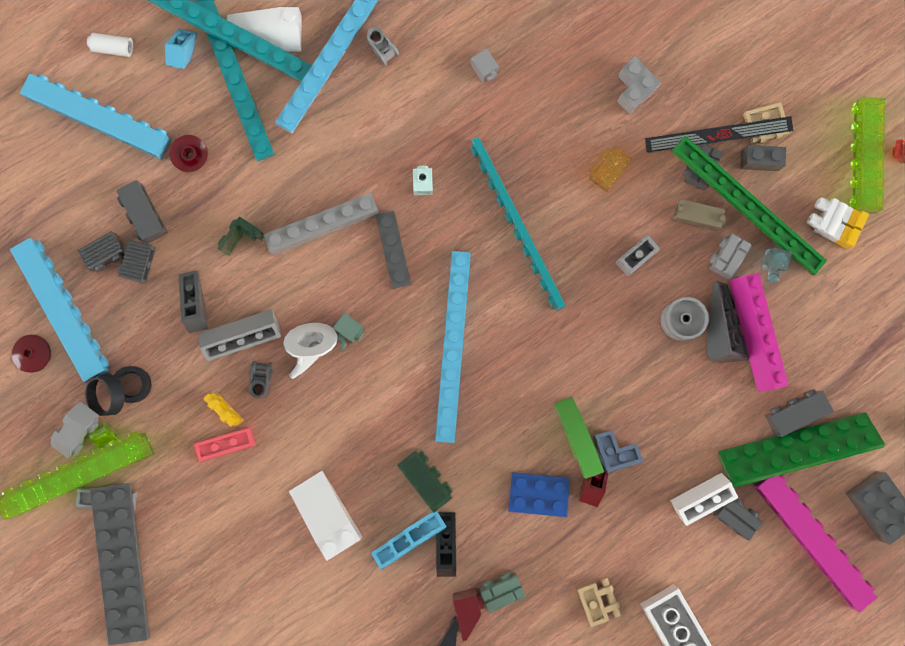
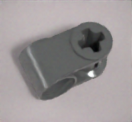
M252 361L249 393L253 397L263 399L268 396L273 374V363L260 364ZM261 384L264 390L260 395H257L255 388Z

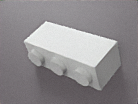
M720 473L670 501L679 518L687 526L734 501L738 496L732 483Z

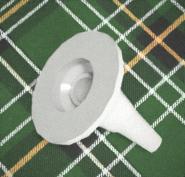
M307 323L289 331L284 338L283 344L287 353L298 358L296 366L289 374L291 379L305 372L319 356L325 355L334 348L338 338L334 328L323 323Z

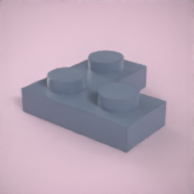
M613 430L593 436L606 474L643 462L637 443L619 448Z

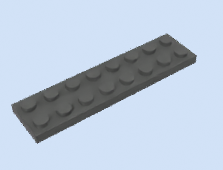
M131 482L90 488L108 646L148 640L150 634Z

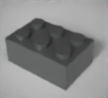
M875 471L846 492V495L881 542L891 545L905 534V498L886 472Z

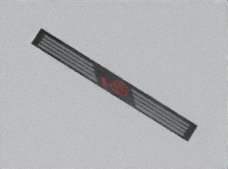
M789 116L645 138L647 153L673 149L685 135L696 145L794 130L792 117Z

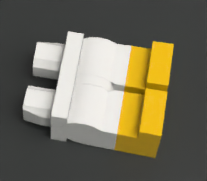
M822 197L817 199L814 208L822 212L820 216L812 213L806 222L814 228L812 232L820 234L845 249L854 247L869 213L860 212L843 202H839L835 198L831 200Z

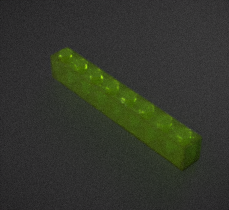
M133 432L127 435L128 439L122 442L118 439L109 443L110 447L104 450L101 447L91 451V456L86 458L84 455L73 459L74 463L71 465L62 464L56 467V471L51 474L49 472L42 473L33 482L27 480L20 483L19 488L15 490L9 488L2 491V496H0V513L3 520L21 515L153 455L154 451L146 433Z

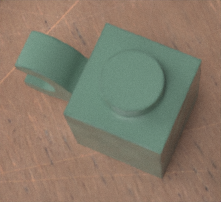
M346 313L342 315L333 327L339 332L337 341L342 342L340 351L346 348V338L354 343L355 340L358 342L364 335V327Z

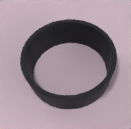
M109 373L92 378L87 383L85 389L87 405L99 416L118 414L124 405V390L120 381ZM99 380L106 384L111 395V404L107 412L102 409L97 400L96 386Z

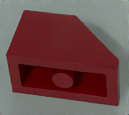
M605 470L598 475L587 479L584 478L579 501L598 507L606 492L608 473L606 474Z

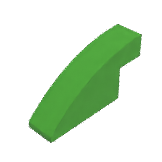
M573 397L554 403L571 452L578 461L583 478L587 479L603 473L604 470Z

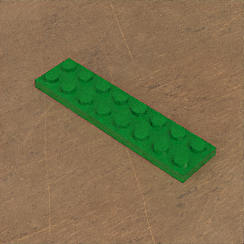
M865 412L793 431L783 437L774 436L718 451V457L729 481L732 483L733 488L881 449L885 443Z

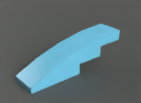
M437 510L403 530L402 533L387 541L386 544L374 550L371 554L380 570H383L445 529L446 525Z

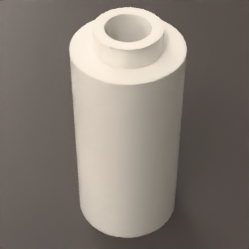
M91 33L87 38V46L91 52L125 57L132 55L133 41L131 38Z

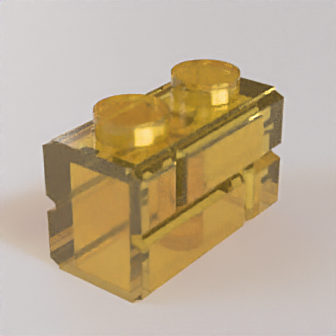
M613 146L611 150L607 148L601 156L603 158L600 164L595 163L589 171L592 173L589 179L606 192H608L632 160L629 155L617 146Z

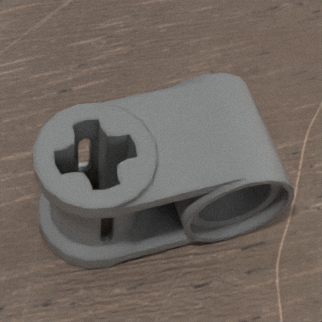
M373 27L368 30V44L384 66L395 55H400L396 46L380 28ZM373 36H379L380 40L372 41L371 38Z

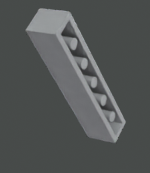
M368 193L266 233L264 238L270 253L275 256L375 217L379 214L372 194Z

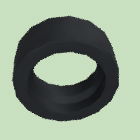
M134 366L119 369L114 376L120 383L122 378L130 373L137 374L142 380L141 391L134 396L124 394V402L135 403L145 399L150 393L152 386L148 373L142 368Z

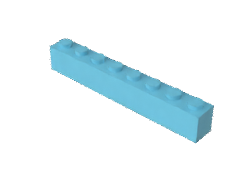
M29 73L20 91V94L26 99L162 160L171 142L166 131L160 128L154 130L150 128V124L139 120V122L134 121L133 117L127 113L122 112L121 115L116 112L115 108L109 105H105V107L99 105L100 102L94 98H83V94L74 89L70 92L65 89L64 85L58 82L54 84L48 82L49 79L43 75L38 74L35 76Z
M29 238L11 248L12 255L83 382H89L92 378L110 372L108 367L110 365L109 361L100 353L99 343L91 337L90 327L82 321L80 317L82 313L72 303L73 297L70 292L63 287V279L54 271V263L44 253V245L40 241Z

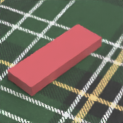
M251 427L194 443L199 462L256 445Z

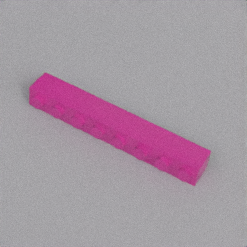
M783 475L754 483L753 487L853 610L860 613L878 598L873 592L875 590L868 581L862 579L861 571L855 565L852 566L849 563L848 555L843 550L837 548L835 545L837 543L830 534L824 532L823 524L811 516L810 513L812 511L805 503L799 501L798 493L786 485L785 482L787 480Z

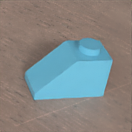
M178 29L165 43L166 65L173 66L176 69H184L191 61L197 32Z

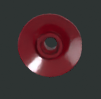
M183 135L173 142L169 155L172 164L177 169L183 172H194L205 164L208 150L205 143L199 137ZM192 152L193 157L188 158V154Z
M38 335L21 337L12 349L14 364L21 371L28 373L42 370L48 364L51 357V349L48 342ZM27 350L31 352L29 357L26 356Z

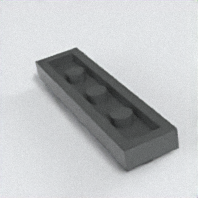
M395 212L378 214L376 219L392 288L409 286L411 281Z

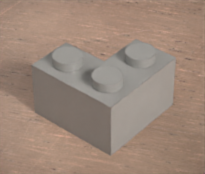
M636 56L621 68L618 77L629 88L620 95L617 102L630 115L657 91L661 85V82Z

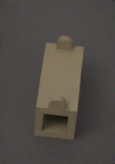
M680 199L676 203L672 221L718 231L726 223V209Z

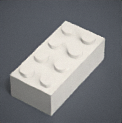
M674 584L640 603L664 646H712L679 588Z

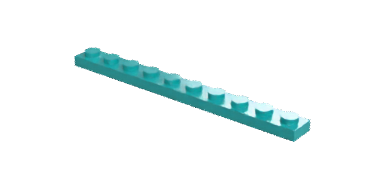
M148 0L153 5L302 82L312 66L190 0Z
M193 0L195 4L220 16L214 0ZM206 32L257 162L274 156L275 153L233 47Z
M480 138L473 139L472 146L470 147L471 152L481 162L479 167L483 174H487L489 178L487 182L490 189L495 190L498 195L496 200L500 207H504L506 211L504 215L509 224L512 223L515 228L513 233L517 241L521 240L523 247H521L526 258L529 257L532 262L530 264L534 274L538 273L541 279L539 284L542 290L547 291L550 296L548 298L549 304L552 308L555 307L557 311L564 308L566 305Z

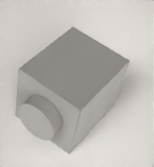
M487 48L471 58V66L482 83L487 80L488 82L492 81L498 76L499 66Z

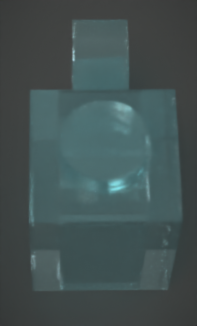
M774 247L766 250L761 268L769 271L766 282L771 284L778 283L779 274L788 270L792 252Z

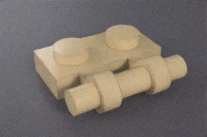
M781 102L743 113L745 123L786 117ZM789 132L750 137V141L752 144L756 142L760 144L771 138H782L783 135L789 134Z
M608 577L600 579L602 587L599 589L595 582L576 588L590 627L609 621L608 612L612 611L614 618L621 616L620 604L615 599L614 588L610 584ZM606 594L607 600L609 602L607 605L603 604L601 599L602 595Z

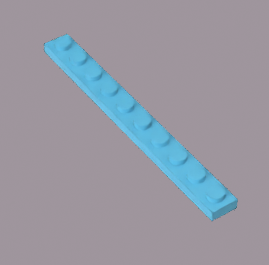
M355 0L275 121L277 125L290 133L294 132L379 0Z
M452 251L435 442L455 443L470 252Z

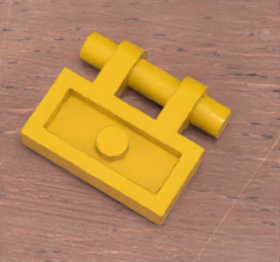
M213 392L211 395L208 394L203 398L207 402V406L220 416L219 419L223 423L226 422L230 427L233 425L237 426L244 420L218 393Z

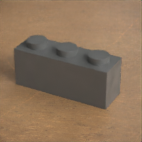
M135 180L116 190L119 195L117 200L122 207H125L127 211L125 215L128 221L134 224L136 228L134 232L139 240L150 243L168 233L142 183Z
M812 389L805 392V396L800 399L796 397L787 401L788 405L782 408L781 406H776L770 409L771 413L765 415L774 435L783 437L833 413L834 411L824 391Z

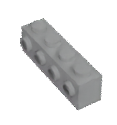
M273 309L201 332L199 333L200 349L206 360L210 361L281 337L279 322Z

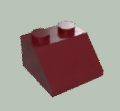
M476 588L453 593V603L463 641H466L481 617V609L484 608L481 592L477 593Z

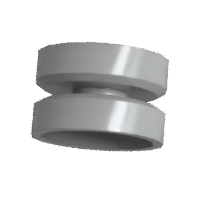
M682 297L669 303L663 309L660 317L664 333L677 341H687L700 336L706 330L709 322L706 307L699 300L692 297Z

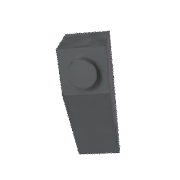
M198 271L179 274L182 323L189 333L208 329L207 313Z

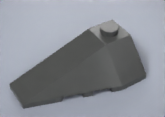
M715 281L713 285L707 336V354L711 361L719 363L747 361L749 356L744 337L741 336L738 327L740 325L739 318L737 319L733 313L735 305L728 285L719 281Z

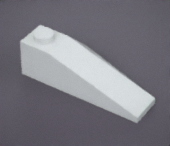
M277 7L227 15V20L286 52H301L302 15L299 7Z

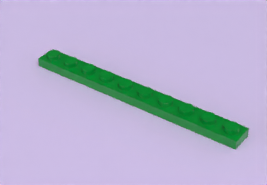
M686 135L673 148L671 152L806 271L811 275H816L827 260Z

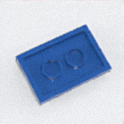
M512 472L508 511L567 517L570 478Z

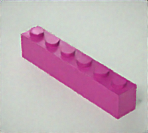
M759 273L729 280L757 391L762 392L789 386Z

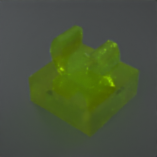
M105 422L103 423V428H96L94 432L89 434L90 441L99 448L118 441L117 435Z

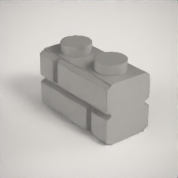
M734 234L722 238L718 245L721 247L718 253L715 252L709 260L711 263L709 269L727 280L733 278L752 246Z
M646 235L615 263L628 277L659 251L660 248L650 236Z

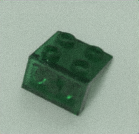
M239 216L238 219H234L230 224V230L227 235L222 236L219 240L218 250L230 256L244 234L254 241L256 239L263 241L264 233Z

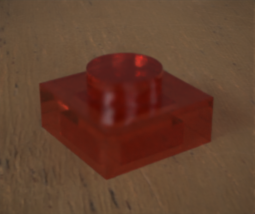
M904 139L896 140V147L893 148L894 159L901 164L905 163Z

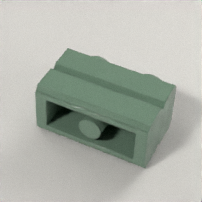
M508 571L500 575L501 579L493 582V579L482 583L483 587L480 588V592L489 613L526 597L515 572L511 574Z

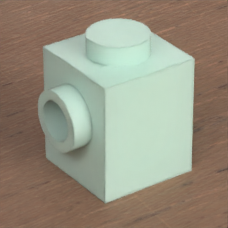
M417 166V169H413L414 195H433L432 168Z

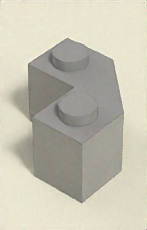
M79 402L63 418L64 424L59 431L56 430L51 436V446L68 459L73 455H78L84 447V437L88 433L94 432L98 427L99 415Z

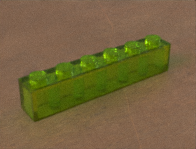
M862 97L854 103L852 108L854 115L852 125L854 140L851 149L854 151L851 162V169L853 170V178L851 180L853 196L851 197L850 205L860 212L876 214L883 210L885 98Z

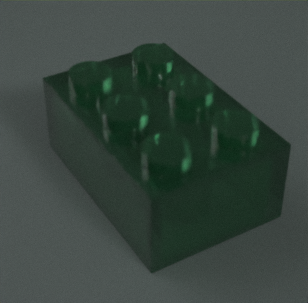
M416 449L399 462L397 466L434 513L453 498V489L447 481L443 483L439 478L441 473L435 465L432 467L427 462L429 458L423 450L419 452Z

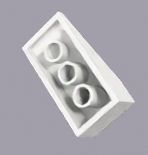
M323 471L289 491L326 561L363 537Z

